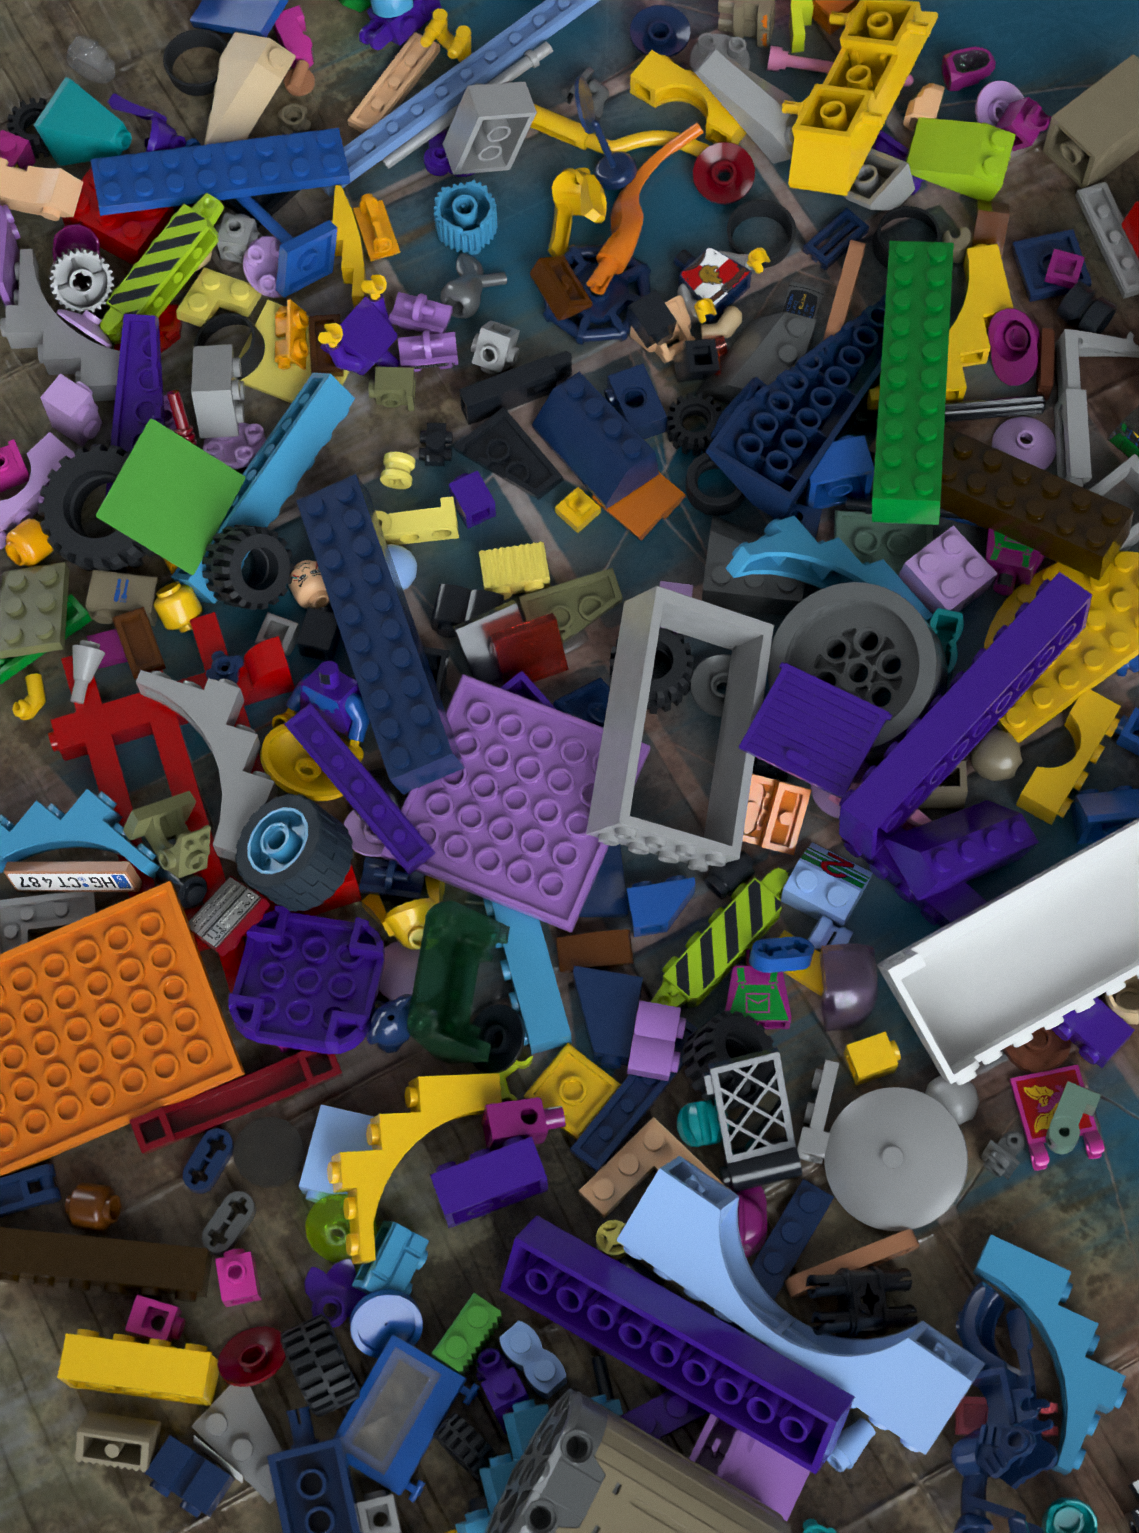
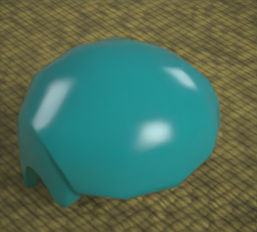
M1077 1497L1056 1499L1046 1508L1042 1515L1041 1528L1044 1530V1533L1098 1532L1097 1517L1089 1504Z

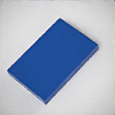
M202 0L191 17L190 22L194 28L229 34L237 32L266 38L289 0Z

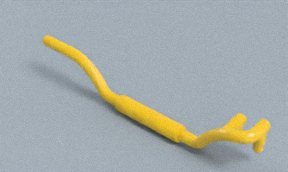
M441 8L434 10L432 19L420 39V44L427 48L437 39L448 50L447 55L449 58H457L459 62L463 61L472 54L471 29L465 25L459 26L454 37L448 30L447 11ZM534 104L537 113L530 126L531 128L584 151L589 148L604 154L596 134L586 133L581 123ZM651 130L627 135L617 140H606L612 153L628 152L641 147L665 146L680 133L666 130ZM694 139L679 150L698 157L710 145Z

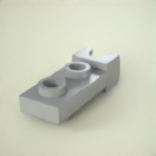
M825 1060L823 1070L817 1068L815 1070L811 1089L817 1090L815 1103L808 1102L803 1122L810 1125L809 1127L803 1126L797 1147L801 1160L818 1164L823 1162L830 1135L829 1132L824 1131L839 1067L838 1062Z

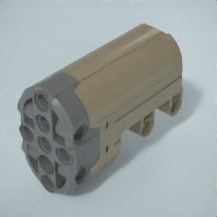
M570 1388L549 1410L531 1437L524 1454L508 1478L499 1502L494 1507L485 1533H791V1526L783 1519L780 1513L581 1392H576Z

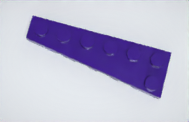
M124 314L111 445L119 446L125 451L131 452L149 419L152 418L165 426L159 318L155 315ZM114 482L107 483L105 498Z

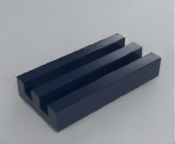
M846 207L803 246V252L806 255H812V260L816 263L819 261L821 268L826 271L847 252L850 240L859 241L869 232V226ZM847 219L851 221L819 250L816 248ZM856 227H858L850 236H848L841 244H839L831 253H829L827 256H825L832 248H834V247H835L841 240H843L850 232H852Z

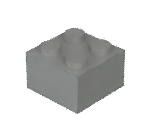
M232 344L193 347L191 394L200 438L239 436V423L245 422L244 405L240 403V400H245L244 381L238 380V377L242 375L240 357H234Z

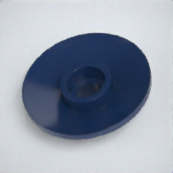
M649 6L637 13L630 25V38L633 45L646 56L651 50L667 57L675 56L687 46L690 40L691 28L688 19L681 11L671 6Z

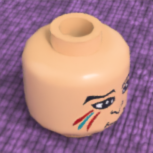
M304 560L296 564L294 570L289 575L293 577L292 582L288 584L296 602L306 609L308 607L314 609L325 607L330 600L317 561Z

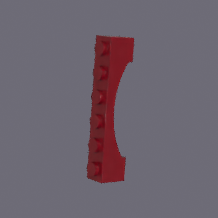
M303 1050L249 1075L184 1101L160 1107L129 1121L141 1153L146 1155L341 1077L343 1074L335 1054Z

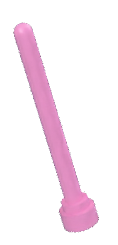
M771 46L767 70L779 72V69L786 70V67L828 74L834 62L788 55L789 51H783V47ZM908 75L903 86L908 87L913 84L914 78L912 75Z

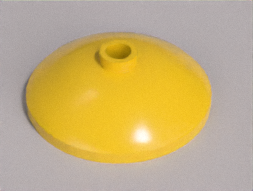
M284 724L275 727L267 734L260 751L261 763L266 774L271 776V780L275 781L278 787L289 794L306 796L312 801H328L343 796ZM341 739L346 746H349V742Z

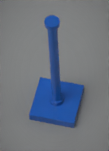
M191 138L186 142L185 147L198 146L201 143L197 139ZM251 196L235 198L281 243L279 245L276 291L283 298L333 273L338 227L330 220L293 238Z

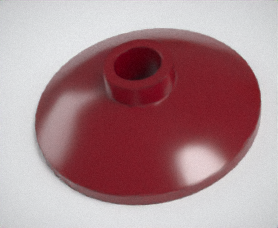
M729 142L716 143L704 149L697 157L693 167V180L698 192L705 199L716 204H730L742 199L752 188L755 179V166L749 153L739 145ZM727 172L730 174V178L727 181H721L718 178L720 173Z
M260 1326L247 1329L234 1336L224 1346L218 1358V1371L223 1380L233 1386L248 1387L259 1384L273 1376L286 1359L281 1345V1332L272 1327Z

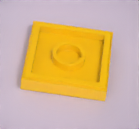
M567 1042L524 1094V1099L541 1098L543 1109L562 1106L566 1125L561 1128L577 1140L621 1084Z

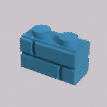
M383 1221L374 1239L376 1260L361 1265L352 1287L367 1295L385 1289L398 1290L410 1295L412 1290L410 1280L415 1270H419L427 1260L428 1251L425 1249L429 1241L396 1222Z

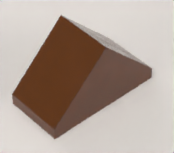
M984 200L977 201L971 248L978 244H998L1002 259L1010 215L1009 204Z

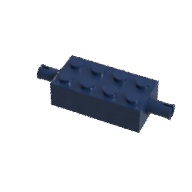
M309 1406L298 1408L301 1424L297 1409L286 1411L294 1445H290L291 1449L267 1455L283 1533H363L343 1436L320 1442L319 1438L315 1439Z

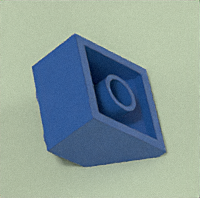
M852 435L843 436L831 443L809 477L805 506L824 509L846 504L847 496L866 498L867 495H870L874 465L864 435L857 437Z

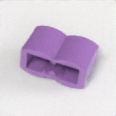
M639 1000L627 1074L669 1081L670 1072L677 1073L681 1052L674 1051L676 1038L683 1039L686 1018L680 1017V1007Z

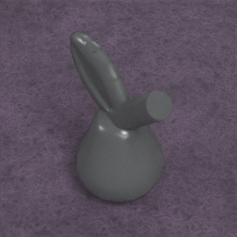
M461 253L456 261V269L461 277L451 280L444 285L440 293V300L442 304L453 306L451 316L458 319L470 318L479 309L483 288L507 284L506 273L498 272L484 275L483 267L475 257L467 253Z

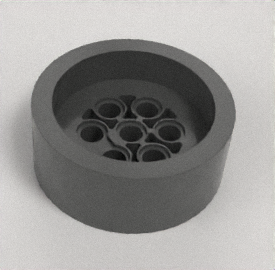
M860 582L841 583L823 588L811 594L796 605L785 617L771 644L768 663L770 689L781 671L779 666L783 662L823 681L829 676H834L836 678L835 687L877 706L876 701L880 693L885 691L891 692L890 702L885 706L877 707L888 711L893 716L890 721L886 720L865 761L883 759L885 752L895 741L900 743L905 738L910 724L918 717L922 719L929 712L928 708L934 698L939 694L943 696L946 694L948 667L944 649L937 634L906 599L878 585ZM871 636H877L879 639L878 645L873 650H865L864 643L866 639ZM838 645H845L846 652L843 657L833 659V649ZM895 659L901 660L900 670L895 674H887L886 668L888 663ZM860 668H868L869 673L866 680L856 683L854 681L856 671Z

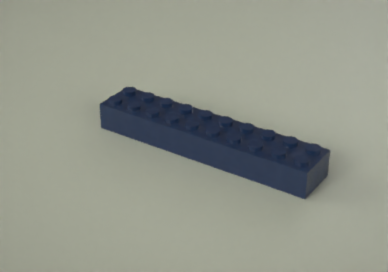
M354 474L296 500L390 781L402 794H406L412 789L420 788L464 769V763L369 491L358 476Z

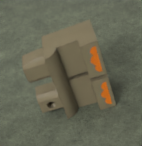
M719 0L718 12H720L718 30L731 32L733 37L743 38L745 36L756 38L757 47L769 49L775 25L776 0Z

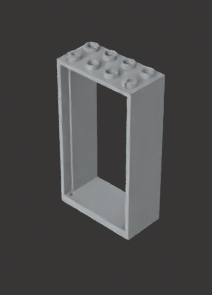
M655 586L624 601L588 819L587 835L597 837L598 842H602L604 845L616 846L621 844L628 846V851L632 853H652L658 855L660 861L667 863L683 862L688 864L689 869L699 870L700 872L708 871V868L713 866L723 867L727 862L740 859L755 757L740 750L739 745L763 703L774 625L660 586ZM660 627L732 650L704 838L630 816Z

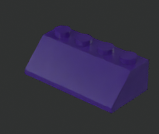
M988 800L889 837L883 841L918 901L1019 861L1039 843L1022 813Z

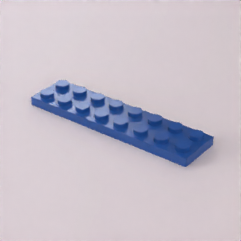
M339 128L90 159L100 216L180 206L183 204H195L206 193L218 200L350 183V174Z

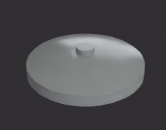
M899 1087L882 1088L868 1092L845 1107L830 1129L824 1156L829 1186L842 1207L850 1215L866 1225L894 1232L922 1228L943 1216L953 1206L963 1189L968 1171V1150L963 1132L955 1118L943 1105L922 1092Z

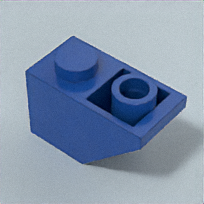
M677 875L667 878L666 882L652 884L651 881H642L633 884L632 888H627V906L633 937L668 932L695 894V878Z

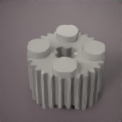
M74 248L73 252L68 249L67 254L62 252V257L57 256V260L52 263L50 268L51 275H48V278L51 280L48 283L52 287L50 291L54 294V298L58 300L60 305L63 304L65 309L70 308V311L73 312L76 310L79 314L85 310H91L94 313L95 308L100 310V305H105V299L110 298L108 294L113 292L110 289L114 286V283L111 282L114 280V277L110 275L113 271L108 268L110 265L104 262L105 259L102 256L99 257L98 253L90 249L81 248L79 251L78 248ZM78 273H82L83 276L89 275L90 281L86 282L87 287L81 289L79 285H73V279H76L75 275Z

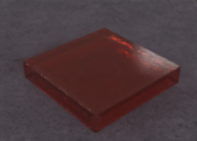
M553 612L490 634L503 685L521 671L532 682H536L569 670L557 620Z

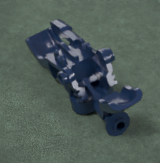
M984 1281L979 1282L968 1295L962 1311L958 1312L959 1320L956 1321V1331L963 1348L985 1363L972 1385L979 1388L986 1398L988 1417L985 1425L982 1424L980 1428L961 1438L955 1443L951 1451V1461L955 1469L963 1476L960 1499L961 1516L955 1523L953 1533H987L992 1531L994 1525L991 1520L986 1518V1512L1008 1519L1010 1533H1044L1040 1526L1027 1522L1026 1515L986 1501L988 1477L995 1479L999 1477L1010 1487L1017 1489L1020 1484L1026 1482V1479L1036 1476L1042 1470L1048 1471L1053 1468L1058 1461V1452L1055 1446L1043 1440L1042 1432L1051 1429L1054 1422L1051 1419L1040 1421L1038 1416L1042 1408L1050 1407V1402L1046 1399H1037L1035 1373L1030 1352L1034 1344L1028 1314L1018 1308L1009 1311L1006 1315L1011 1347L1017 1350L1019 1370L1006 1363L996 1348L994 1340L995 1328L999 1317L1005 1309V1301L994 1288Z

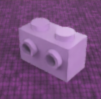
M60 374L40 398L52 427L83 447L100 430L102 421L97 411L99 408L94 403L93 392L88 386L80 381L74 383Z

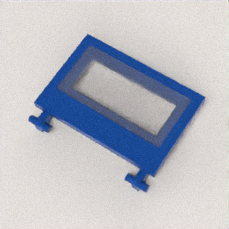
M392 1334L367 1380L360 1389L359 1399L353 1402L333 1438L343 1436L350 1466L399 1496L402 1495L404 1489H407L411 1492L408 1499L415 1502L417 1497L423 1492L422 1488L425 1482L419 1479L415 1485L409 1480L432 1442L433 1434L441 1426L459 1392L466 1395L463 1403L469 1406L471 1401L475 1400L480 1386L473 1383L471 1389L464 1385L467 1380L466 1377Z

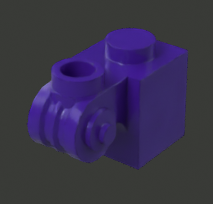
M488 1348L483 1350L479 1354L478 1359H476L478 1366H476L477 1373L475 1374L479 1381H484L481 1383L482 1388L505 1435L507 1431L503 1414L513 1412V1404L530 1399L515 1368L509 1369L512 1365L509 1359L503 1353L501 1354L498 1349Z

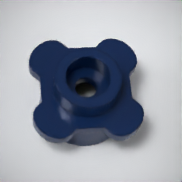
M222 651L214 652L211 656L213 661L211 668L206 671L207 679L210 678L217 681L228 679L237 684L240 675L239 669L244 666L243 658L239 655L228 656ZM227 666L228 670L223 671L222 667Z

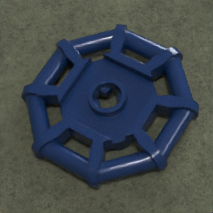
M572 244L568 246L564 257L570 266L572 263L576 266L573 272L593 305L575 314L582 319L579 327L569 318L558 321L544 299L545 311L543 316L545 320L553 322L576 339V343L583 345L584 342L619 340L622 342L627 340L631 324L627 318L621 322L618 315L627 306L651 293L649 280L651 269L647 264H642L632 257L626 266L628 270L626 272L623 271L622 274H615L603 295L593 296L590 287L587 286V281L594 273L598 263L590 264V261H584V259L596 258L604 244L577 247ZM637 281L638 295L629 294L628 283ZM607 321H610V324L612 326L608 328L589 329L590 323H593L595 325H603Z

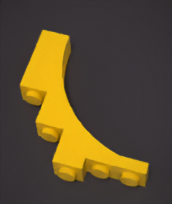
M500 1073L418 1076L409 1081V1086L405 1089V1103L407 1108H410L411 1113L378 1114L370 1119V1124L367 1125L366 1138L368 1145H372V1150L339 1152L331 1156V1162L327 1165L328 1182L333 1184V1193H348V1197L344 1199L343 1209L345 1218L349 1219L350 1234H347L346 1250L348 1256H352V1264H367L376 1260L373 1223L377 1206L387 1181L403 1156L417 1141L441 1124L465 1116L483 1114L487 1104L502 1102Z

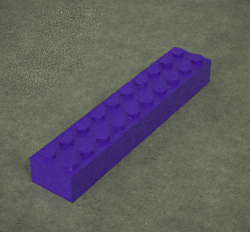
M1061 572L1051 581L1046 579L1038 588L1033 601L1030 604L1028 602L1023 603L1015 614V620L1009 626L1003 625L997 631L993 638L994 642L988 649H980L972 660V666L966 672L960 671L954 677L948 692L944 696L941 694L937 695L928 708L929 712L922 719L918 717L910 724L905 738L900 743L897 741L892 743L884 754L885 759L878 766L872 765L866 771L862 778L863 783L855 791L850 789L842 797L839 803V835L869 859H872L885 845L883 841L892 837L932 792L950 775L956 766L1086 627L1092 594Z
M537 1215L515 1237L500 1291L810 1472L818 1473L836 1446L855 1396Z

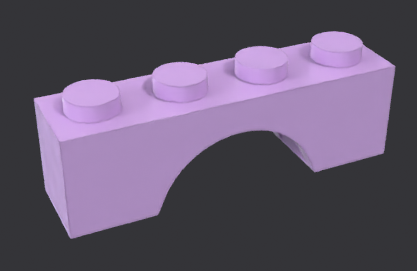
M50 432L26 453L31 465V474L24 489L17 495L0 501V550L6 546L8 532L28 518L33 519V516L38 512V504L44 503L45 498L40 496L42 486L48 487L51 479L47 475L51 469L57 471L61 467L59 461L66 455L69 458L75 457L74 452Z

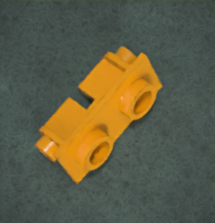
M372 194L363 195L360 198L359 207L353 208V212L370 261L400 253L383 200L377 201V198L373 197Z
M291 299L287 300V306L279 307L278 312L275 313V336L278 338L286 336V339L275 341V362L280 369H289L291 364L295 363L301 369L306 370V357L309 352L306 343V328L309 324L306 311Z

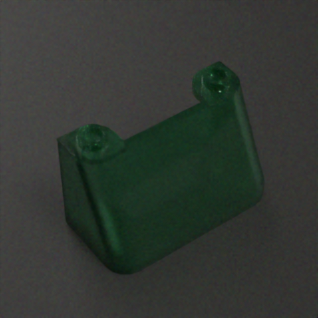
M455 901L437 903L426 914L407 1019V1030L412 1038L439 1061L448 1064L488 1061L491 1044L479 1040L477 1035H480L481 1028L469 1024L479 963L492 962L493 955L490 954V951L497 943L507 944L510 927Z

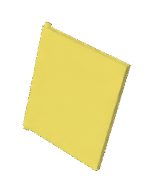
M267 300L255 324L265 342L263 359L250 375L239 381H244L245 386L292 403L311 376L309 324L306 328V343L309 350L306 357V370L301 369L295 363L291 364L289 369L278 368V364L275 362V341L286 339V336L280 338L275 336V313L283 305ZM252 332L239 355L240 358L244 356L250 347ZM344 370V376H337L335 378L343 385L350 371Z

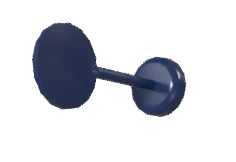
M577 76L574 85L575 100L582 127L588 134L595 132L605 155L596 164L594 175L601 183L603 189L617 190L623 188L635 178L638 170L636 162L628 153L622 151L612 153L600 123L595 120L594 103L588 83L583 76Z

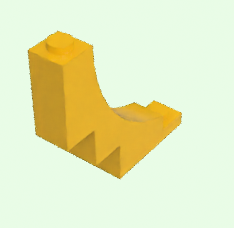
M978 244L966 250L963 263L965 300L956 321L949 330L946 403L964 400L967 385L962 367L987 363L990 344L986 329L989 328L991 319L997 312L1006 308H1013L998 244ZM880 385L874 389H869L866 403L867 410L878 409Z

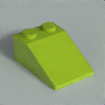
M919 117L905 162L909 163L912 176L976 200L992 201L1003 185L1016 134L987 123Z

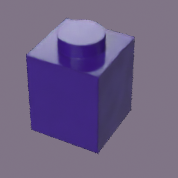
M478 470L471 474H461L453 482L449 483L450 497L453 496L456 510L467 529L496 516L495 501Z

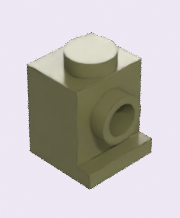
M375 367V379H369V398H376L377 405L389 408L407 405L408 411H415L416 379L414 367Z

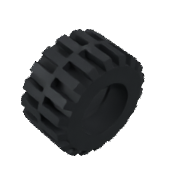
M241 524L224 528L223 534L216 533L212 537L214 544L208 543L205 549L209 552L208 557H203L202 564H206V570L202 571L203 578L209 579L206 586L209 591L215 592L213 597L218 601H224V604L228 606L252 610L266 609L268 604L275 605L278 603V595L285 596L288 591L285 586L286 584H291L293 577H290L289 574L290 570H294V563L289 561V558L293 555L291 549H285L287 545L285 539L278 537L279 533L274 530ZM251 551L255 559V570L251 579L245 583L241 573V565L245 555Z
M659 629L655 658L663 660L671 670L664 677L651 680L647 704L650 714H657V709L662 708L664 712L671 710V703L678 706L682 702V695L687 696L690 690L694 663L689 643L684 644V636L681 633L674 635L673 631L669 629ZM618 638L616 640V647L613 646L611 650L610 683L612 679Z
M724 1011L693 1032L687 1038L688 1042L684 1044L683 1051L686 1054L682 1056V1062L687 1066V1069L684 1071L687 1078H691L693 1082L691 1085L695 1091L698 1089L702 1093V1098L706 1101L711 1099L713 1105H715L713 1094L707 1095L705 1092L702 1073L709 1072L707 1064L773 1048L772 1043L774 1041L771 1036L766 1035L764 1032L765 1028L761 1024L757 1025L755 1019L749 1015L744 1017L742 1012L735 1011L731 1013L730 1011ZM772 1060L759 1063L752 1074L765 1080L773 1069ZM734 1070L718 1074L720 1084L731 1089L741 1075ZM747 1079L738 1094L751 1100L760 1085ZM733 1099L726 1109L739 1108L744 1104Z
M319 1314L281 1333L282 1348L312 1413L317 1417H321L359 1399V1387L335 1332L324 1315Z

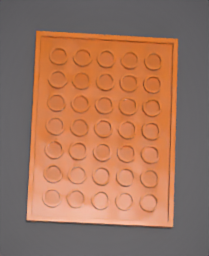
M171 881L0 954V1178L14 1174L130 1124V1119L160 1107L184 1101L245 1074L183 906Z

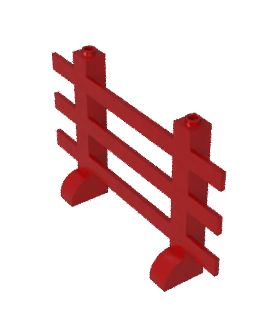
M215 612L190 620L205 673L177 682L192 681L200 685L202 690H204L208 681L206 671L211 668L213 662L212 654L216 651H222L225 655H228ZM279 636L256 644L244 656V666L239 669L240 675L237 685L241 688L245 701L234 727L240 724L251 728L244 706L292 692L295 688ZM73 655L61 659L71 695L75 682L73 679ZM224 666L222 670L227 671L228 667ZM93 676L91 682L88 683L84 704L74 703L76 712L50 720L53 732L48 733L53 751H60L64 761L89 755L99 793L101 791L117 803L114 810L123 817L118 822L123 827L133 807L115 746L152 734L155 737L172 797L190 791L196 800L188 820L185 821L187 828L190 832L202 829L203 826L209 825L180 729L181 725L188 724L189 722L165 704L146 697L140 692L102 704L96 679ZM259 753L251 774L254 771L265 773ZM211 828L210 854L208 855L207 868L197 872L207 882V892L203 898L204 904L226 881L220 858L213 847L214 838ZM142 837L130 841L136 847L140 843L143 844ZM117 854L119 861H129L124 856ZM131 863L142 880V885L139 892H128L130 898L156 887L154 879L141 872ZM352 864L342 885L323 904L306 911L290 912L314 916L362 901ZM253 889V891L264 897L270 904V907L264 912V914L274 911L275 906L278 905L270 899H268L267 897H265L264 895H262L257 890ZM202 906L184 911L187 920L189 921ZM247 933L240 938V943L235 949L229 951L223 957L219 954L231 994L233 993L245 949L244 938L247 937ZM194 936L199 952L210 949V947Z

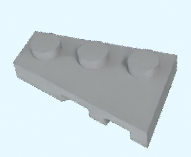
M230 1385L191 1427L234 1469L242 1474L243 1478L271 1504L276 1497L267 1455L283 1451L251 1387Z

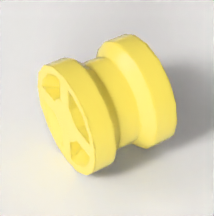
M403 452L386 453L383 458L385 470L381 472L380 482L393 489L410 488L413 480L410 473L415 468V459Z
M609 1220L603 1223L596 1234L597 1249L615 1260L625 1257L627 1253L623 1249L624 1246L616 1240L626 1224L618 1220Z

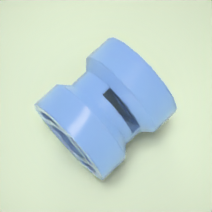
M822 915L813 928L808 940L814 945L815 949H822L826 952L827 957L837 961L847 946L853 931L846 927L839 928L833 925L832 919ZM835 931L836 933H835L834 936L832 937V939H831V941H830V943H829V945H828V947H827L826 945H827L828 941L830 940V938H831L833 932Z

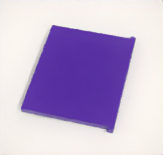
M782 662L779 666L781 671L742 739L739 749L842 799L852 785L886 720L890 721L893 715L792 665Z

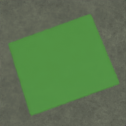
M151 418L100 506L96 517L190 575H194L206 553L205 549L208 543L211 544L212 537L217 533L245 481V476Z

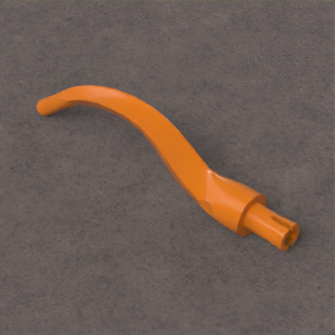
M698 122L669 141L637 170L632 182L621 190L611 212L612 235L597 254L598 266L587 281V286L590 287L592 292L600 295L604 294L615 274H622L632 258L643 225L644 215L639 203L640 191L652 172L668 156L704 133Z

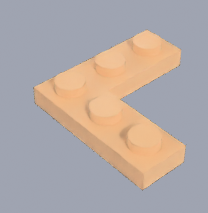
M653 1117L579 1190V1194L605 1219L654 1169L658 1172L659 1168L678 1156H681L722 1185L724 1184Z

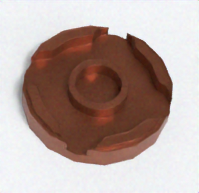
M1042 1027L1031 1033L1033 1039L1016 1048L1011 1044L1003 1049L1011 1063L1022 1071L1034 1074L1060 1067L1070 1053L1071 1041H1064L1052 1029L1045 1030Z

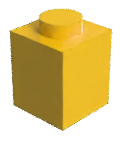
M886 1032L848 1044L843 1053L856 1086L895 1073L898 1067V1060H901L896 1042L894 1040L889 1041Z

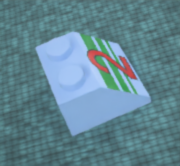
M812 842L798 860L782 891L781 902L816 920L825 915L832 919L833 925L839 928L845 927L873 873Z

